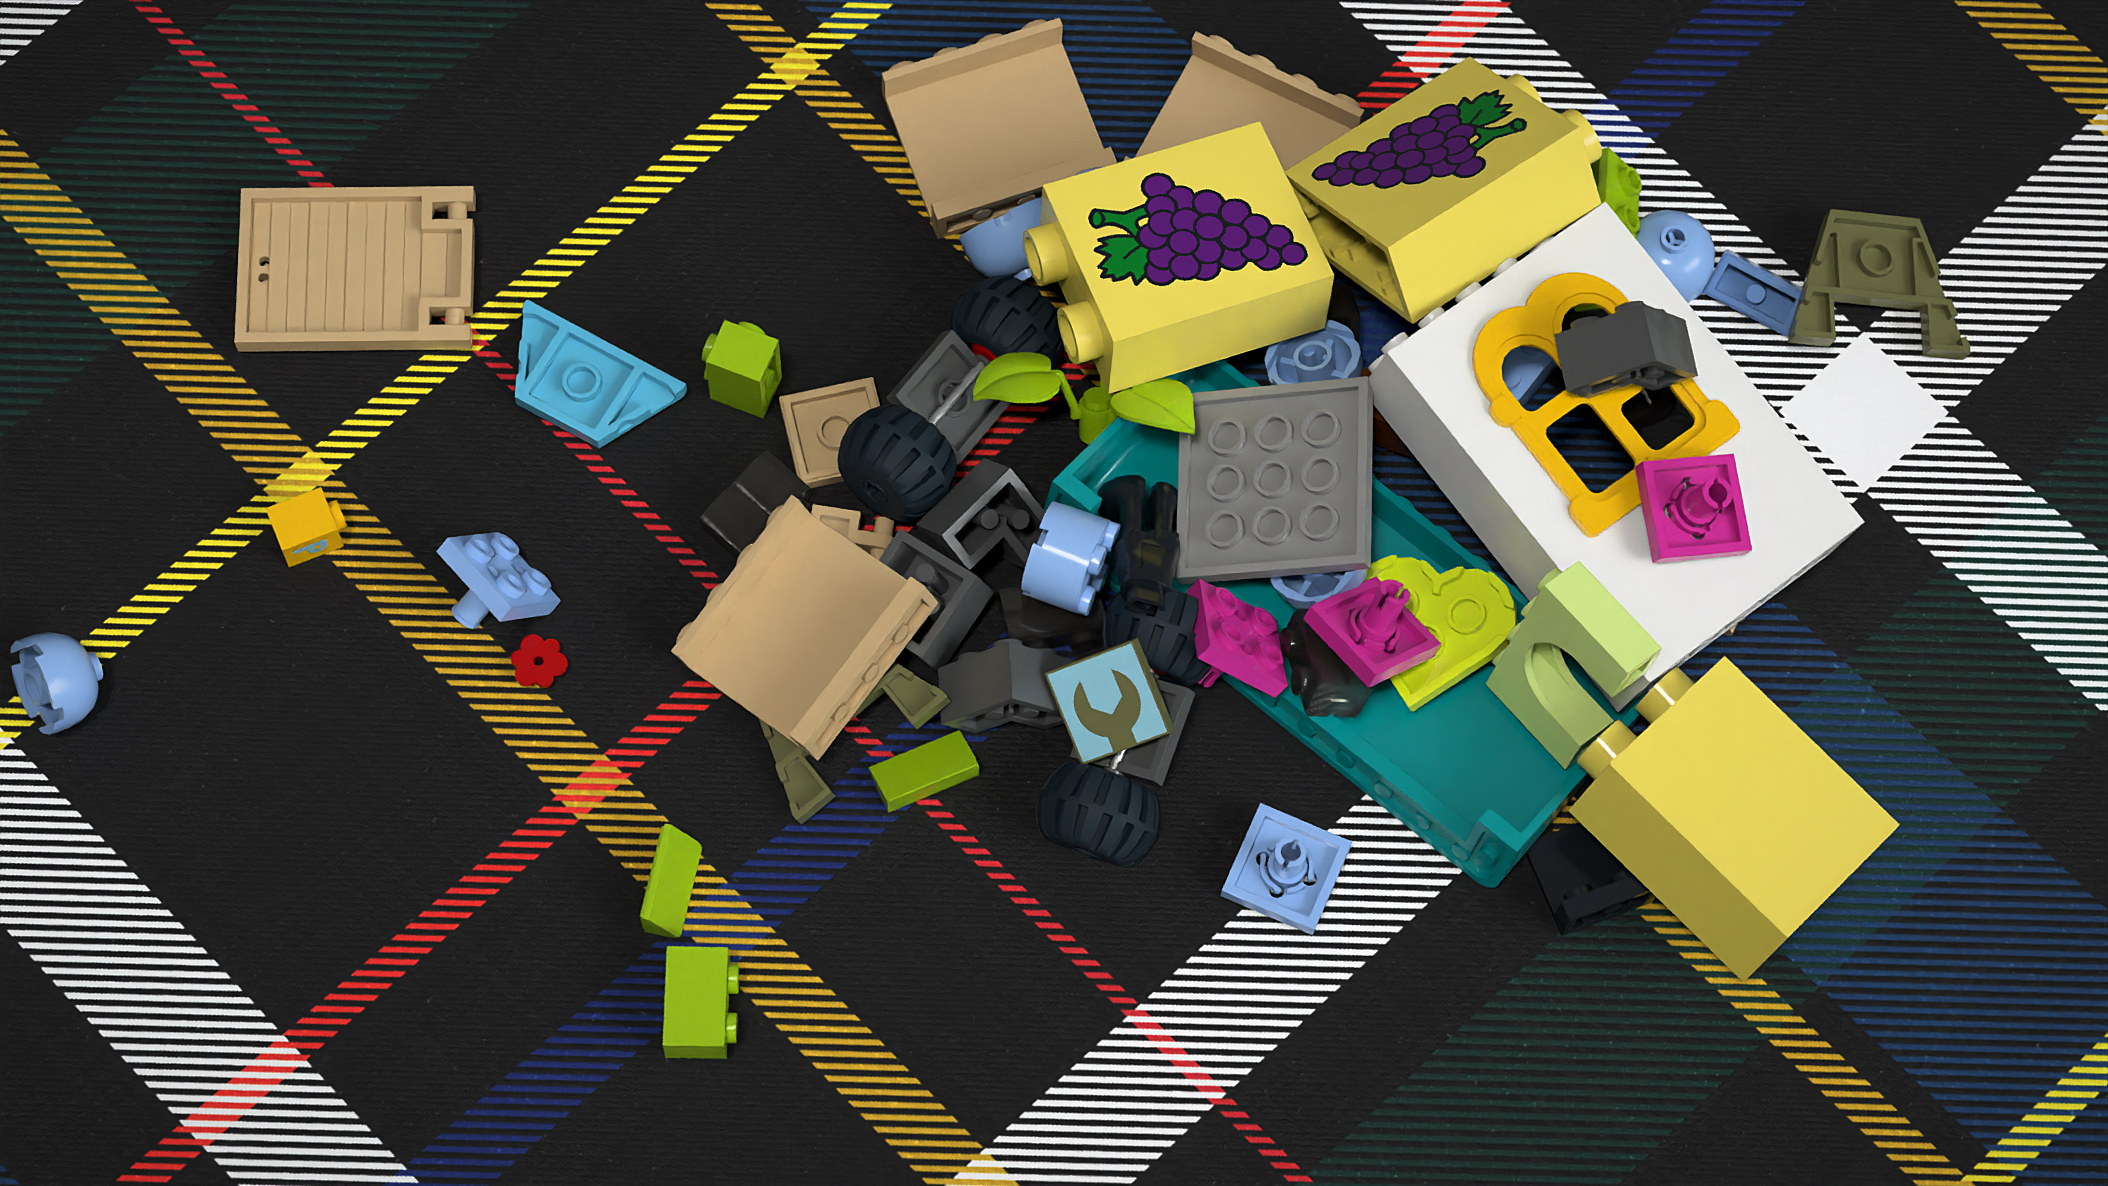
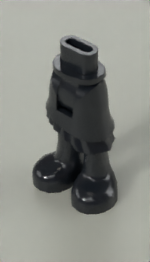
M1140 475L1116 477L1104 483L1098 490L1097 495L1102 498L1098 513L1103 518L1121 525L1119 538L1116 540L1111 552V558L1115 565L1116 576L1120 585V595L1127 601V608L1130 611L1139 614L1146 613L1148 616L1155 617L1158 607H1160V611L1166 610L1165 593L1166 591L1172 592L1175 564L1180 553L1179 533L1174 532L1177 530L1178 490L1167 482H1157L1151 487L1144 501L1146 483L1143 477ZM1143 521L1149 530L1148 532L1142 531ZM1144 603L1151 604V606L1146 609Z

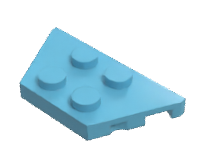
M528 299L523 304L522 338L519 344V371L516 376L515 401L517 405L595 447L601 448L683 398L686 394V383Z

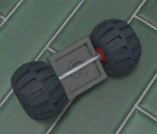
M998 275L986 278L964 291L951 313L948 331H944L939 335L886 397L891 404L867 410L848 426L840 443L837 461L841 477L850 491L854 492L855 496L863 504L868 505L871 510L893 521L912 522L923 518L952 490L957 466L1011 403L994 399L973 401V389L981 371L999 356L1013 352H1032L1045 355L1051 361V370L1057 368L1065 347L1058 326V311L1054 309V305L1047 298H1044L1036 288L1030 287L1026 282L1011 276Z
M1173 588L1172 592L1166 591L1165 593L1166 610L1160 611V607H1158L1155 617L1148 616L1146 613L1139 614L1130 611L1127 608V601L1121 597L1119 591L1106 608L1102 625V639L1104 649L1138 637L1175 730L1164 736L1087 764L1078 763L1080 759L1073 746L1070 757L1077 762L1065 763L1053 772L1040 790L1037 800L1036 817L1038 829L1045 839L1082 856L1102 860L1121 867L1134 864L1148 851L1156 838L1159 824L1158 802L1154 793L1147 787L1124 777V775L1159 786L1163 785L1195 696L1192 690L1179 685L1197 684L1212 668V665L1197 658L1194 639L1196 633L1193 632L1199 600ZM1144 603L1146 609L1151 606V604Z

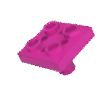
M1734 454L1642 461L1635 466L1653 564L1739 556L1752 551ZM1683 480H1687L1685 484L1689 488H1687L1686 490L1684 489L1685 485L1682 483ZM1664 506H1669L1667 512L1671 515V518L1665 515ZM1692 534L1699 536L1700 540L1695 539Z
M1377 576L1362 582L1356 588L1335 594L1311 605L1303 618L1368 688L1434 657L1441 645L1432 633L1405 607L1410 599L1409 590H1403L1399 598H1397L1404 585L1390 579L1381 582Z
M1198 579L1187 590V594L1199 600L1193 632L1196 633L1194 639L1197 658L1212 665V668L1197 683L1201 684L1203 682L1204 687H1210L1225 672L1276 698L1288 686L1276 618L1267 610L1261 607L1255 608L1236 598L1227 589L1217 588Z

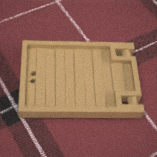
M474 186L241 188L235 345L238 352L472 349L473 334L470 324H464V316H473L475 226L473 219H467V211L476 210ZM435 212H448V219H435ZM264 261H268V262H269V263H265V264H263V265L261 266V263H262V262H264ZM445 316V325H432V317Z

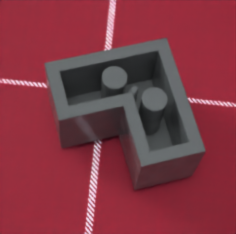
M1630 301L1615 307L1614 314L1603 318L1590 316L1577 319L1570 324L1571 329L1554 335L1566 391L1588 399L1630 384L1655 391L1698 376L1686 320L1669 314L1664 309L1648 306L1643 301Z
M983 458L916 526L936 551L967 570H970L993 547L1005 561L1025 569L1033 543L1037 544L1044 530L1039 528L1046 512L1010 467Z
M900 528L879 561L908 580L911 576L923 584L937 600V606L903 651L938 673V668L947 664L994 592L977 575Z
M1018 639L998 640L993 643V648L961 654L958 656V661L938 668L939 689L951 700L948 705L940 710L941 724L972 733H979L1009 721L1045 730L1063 724L1064 720L1044 673L1074 660L1057 655V651L1053 649H1034L1023 646V642Z

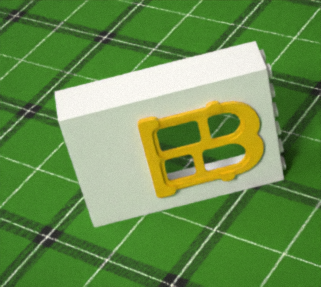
M1604 202L1591 212L1566 226L1555 237L1552 235L1528 251L1529 254L1519 262L1514 258L1504 261L1498 266L1497 271L1491 274L1493 279L1484 286H1481L1478 281L1469 285L1456 296L1454 300L1457 304L1445 312L1440 306L1430 312L1418 323L1421 329L1410 337L1405 332L1395 336L1381 349L1384 354L1376 359L1368 369L1372 373L1369 380L1373 391V405L1529 601L1539 595L1540 592L1536 589V586L1550 571L1559 568L1563 572L1577 561H1580L1662 647L1647 672L1613 698L1588 674L1615 710L1619 712L1657 684L1675 666H1681L1827 557L1864 523V520L1618 216ZM1630 301H1643L1648 306L1664 309L1667 313L1686 320L1698 376L1668 387L1692 415L1694 424L1662 449H1651L1621 411L1622 404L1645 389L1635 384H1630L1589 399L1564 390L1536 411H1527L1509 391L1503 380L1501 367L1504 357L1511 350L1520 346H1532L1543 350L1561 369L1554 335L1562 332L1564 315L1571 308L1578 305H1594L1612 315L1615 313V307ZM1587 404L1596 412L1634 460L1635 466L1642 461L1734 454L1752 551L1739 556L1653 564L1635 466L1633 470L1604 491L1593 493L1585 486L1546 436L1547 427L1578 405ZM1683 480V481H1682V483L1685 485V487H1684L1685 490H1686L1687 488H1689V487L1685 484V482H1686L1687 480ZM1664 506L1665 515L1671 518V515L1667 512L1669 506ZM1692 534L1695 539L1700 540L1699 536Z

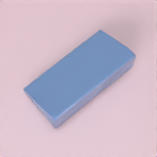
M1726 249L1702 293L1787 337L1802 287Z

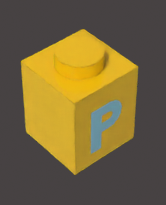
M321 487L265 508L288 567L344 547L338 530L347 527L337 500L327 503Z

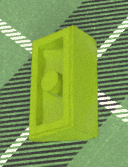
M960 730L868 767L888 813L979 776V764Z
M664 824L661 827L640 913V920L644 932L679 938L682 935L702 848L698 841L670 824Z

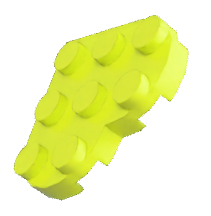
M1390 555L1373 562L1371 569H1367L1365 581L1377 576L1381 582L1390 579L1402 583L1404 586L1398 593L1397 598H1399L1403 590H1409L1410 599L1405 607L1441 643L1434 657L1390 677L1395 688L1412 712L1494 659L1509 645L1510 642L1506 637L1519 623L1517 620V606L1509 588L1490 571L1487 573L1481 569L1455 567L1439 574L1427 561L1422 559L1419 561L1413 557L1398 558L1397 555Z

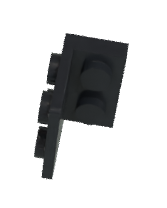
M1580 822L1539 837L1526 852V856L1561 936L1651 903L1656 897Z

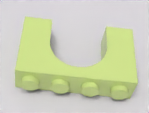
M1577 561L1563 572L1559 568L1553 569L1537 584L1536 589L1540 592L1539 595L1534 597L1521 611L1525 618L1507 635L1506 639L1510 643L1492 660L1496 667L1486 682L1491 691L1564 769L1574 764L1591 744L1613 724L1614 720L1576 681L1565 664L1560 648L1570 654L1611 698L1644 675L1662 649L1580 561Z

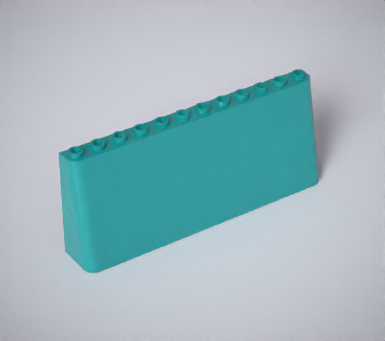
M1226 359L1163 377L1182 382L1190 389L1191 393L1261 386L1257 381L1241 374ZM1117 417L1052 481L1043 510L1046 512L1049 505L1055 501L1102 517L1098 513L1102 498L1097 495L1098 490L1104 483L1125 475H1140L1145 479L1146 492L1144 501L1151 487L1157 482H1167L1178 489L1179 432L1135 423ZM1372 473L1371 564L1387 556L1397 555L1398 558L1413 557L1419 561L1421 559L1427 561L1439 574L1455 567L1481 569L1487 573L1490 571L1509 588L1517 606L1518 622L1520 623L1524 620L1525 617L1521 614V611L1530 601L1518 586L1508 583L1494 572L1483 558L1467 551L1453 540L1446 529L1430 522L1415 510L1409 500L1393 493L1379 482ZM1143 521L1142 531L1148 532L1149 530ZM1107 551L1104 563L1110 565L1105 585L1117 594L1120 591V585L1117 580L1111 552ZM1174 576L1172 588L1187 594V590L1194 583L1181 584ZM1270 577L1207 582L1217 588L1227 589L1236 598L1255 608L1261 607L1276 618L1288 686L1274 698L1225 672L1220 677L1477 883L1489 888L1497 887L1589 779L1590 775L1577 761L1567 769H1564L1486 685L1487 680L1496 667L1492 660L1412 712L1390 678L1368 688L1303 619L1307 612L1297 610L1278 594ZM1560 648L1565 664L1576 681L1614 722L1620 719L1631 729L1642 716L1635 707L1648 691L1617 712L1581 665L1570 654Z

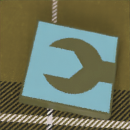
M1138 637L1050 669L1044 673L1080 762L1083 764L1156 739L1175 730Z

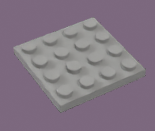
M1368 376L1192 393L1195 432L1193 435L1179 432L1177 532L1179 533L1180 553L1176 561L1175 578L1181 584L1195 583L1198 579L1205 582L1371 569L1373 391Z

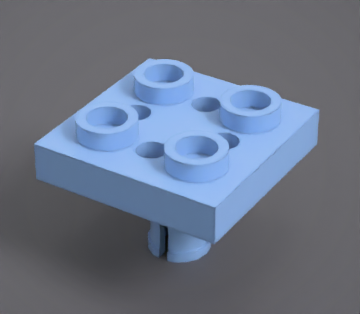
M493 532L448 537L436 551L470 588L451 610L456 620L467 628L476 629L489 611L501 622L549 615L561 601L550 589L551 583L548 578L540 571L531 568L518 554L519 548L516 543L504 534Z
M1260 803L1220 896L1313 935L1351 848L1352 841ZM1259 855H1260V865L1256 862V858H1257ZM1266 857L1269 858L1267 866H1265ZM1308 874V882H1312L1315 877L1316 883L1312 886L1305 885L1302 881L1305 875ZM1282 889L1283 895L1280 898H1274L1269 890H1273V893L1278 895Z

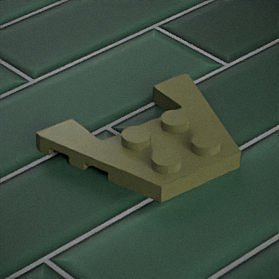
M1830 209L1822 220L1788 334V343L1829 347L1836 340L1834 302L1920 311L1924 357L1964 360L1971 353L1967 337L1961 338L1954 318L1958 314L1952 299H1946L1938 280L1941 271L1920 219Z
M893 662L849 721L883 693H887L911 724L918 729L948 705L951 700L941 689L930 685L915 676L911 671ZM759 719L765 738L768 740L780 781L786 790L792 815L802 825L834 799L836 795L807 761L808 753Z

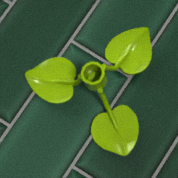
M1013 352L999 356L991 361L979 374L973 389L974 402L994 399L1011 403H1039L1054 397L1061 388L1070 407V418L1073 420L1079 419V437L1088 445L1117 417L1135 423L1192 435L1195 432L1193 395L1185 384L1169 378H1159L1133 386L1132 389H1123L1113 396L1112 393L1108 394L1100 376V387L1086 390L1078 404L1063 371L1051 370V361L1047 356L1032 352Z

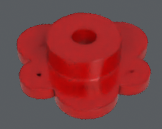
M535 634L524 637L520 645L521 650H516L511 655V663L516 667V681L524 687H530L537 683L542 688H548L553 684L554 677L563 675L568 668L567 658L562 653H559V642L555 639L544 641ZM538 661H542V662H543V663H542L541 665H539V666L535 665V663L538 662Z

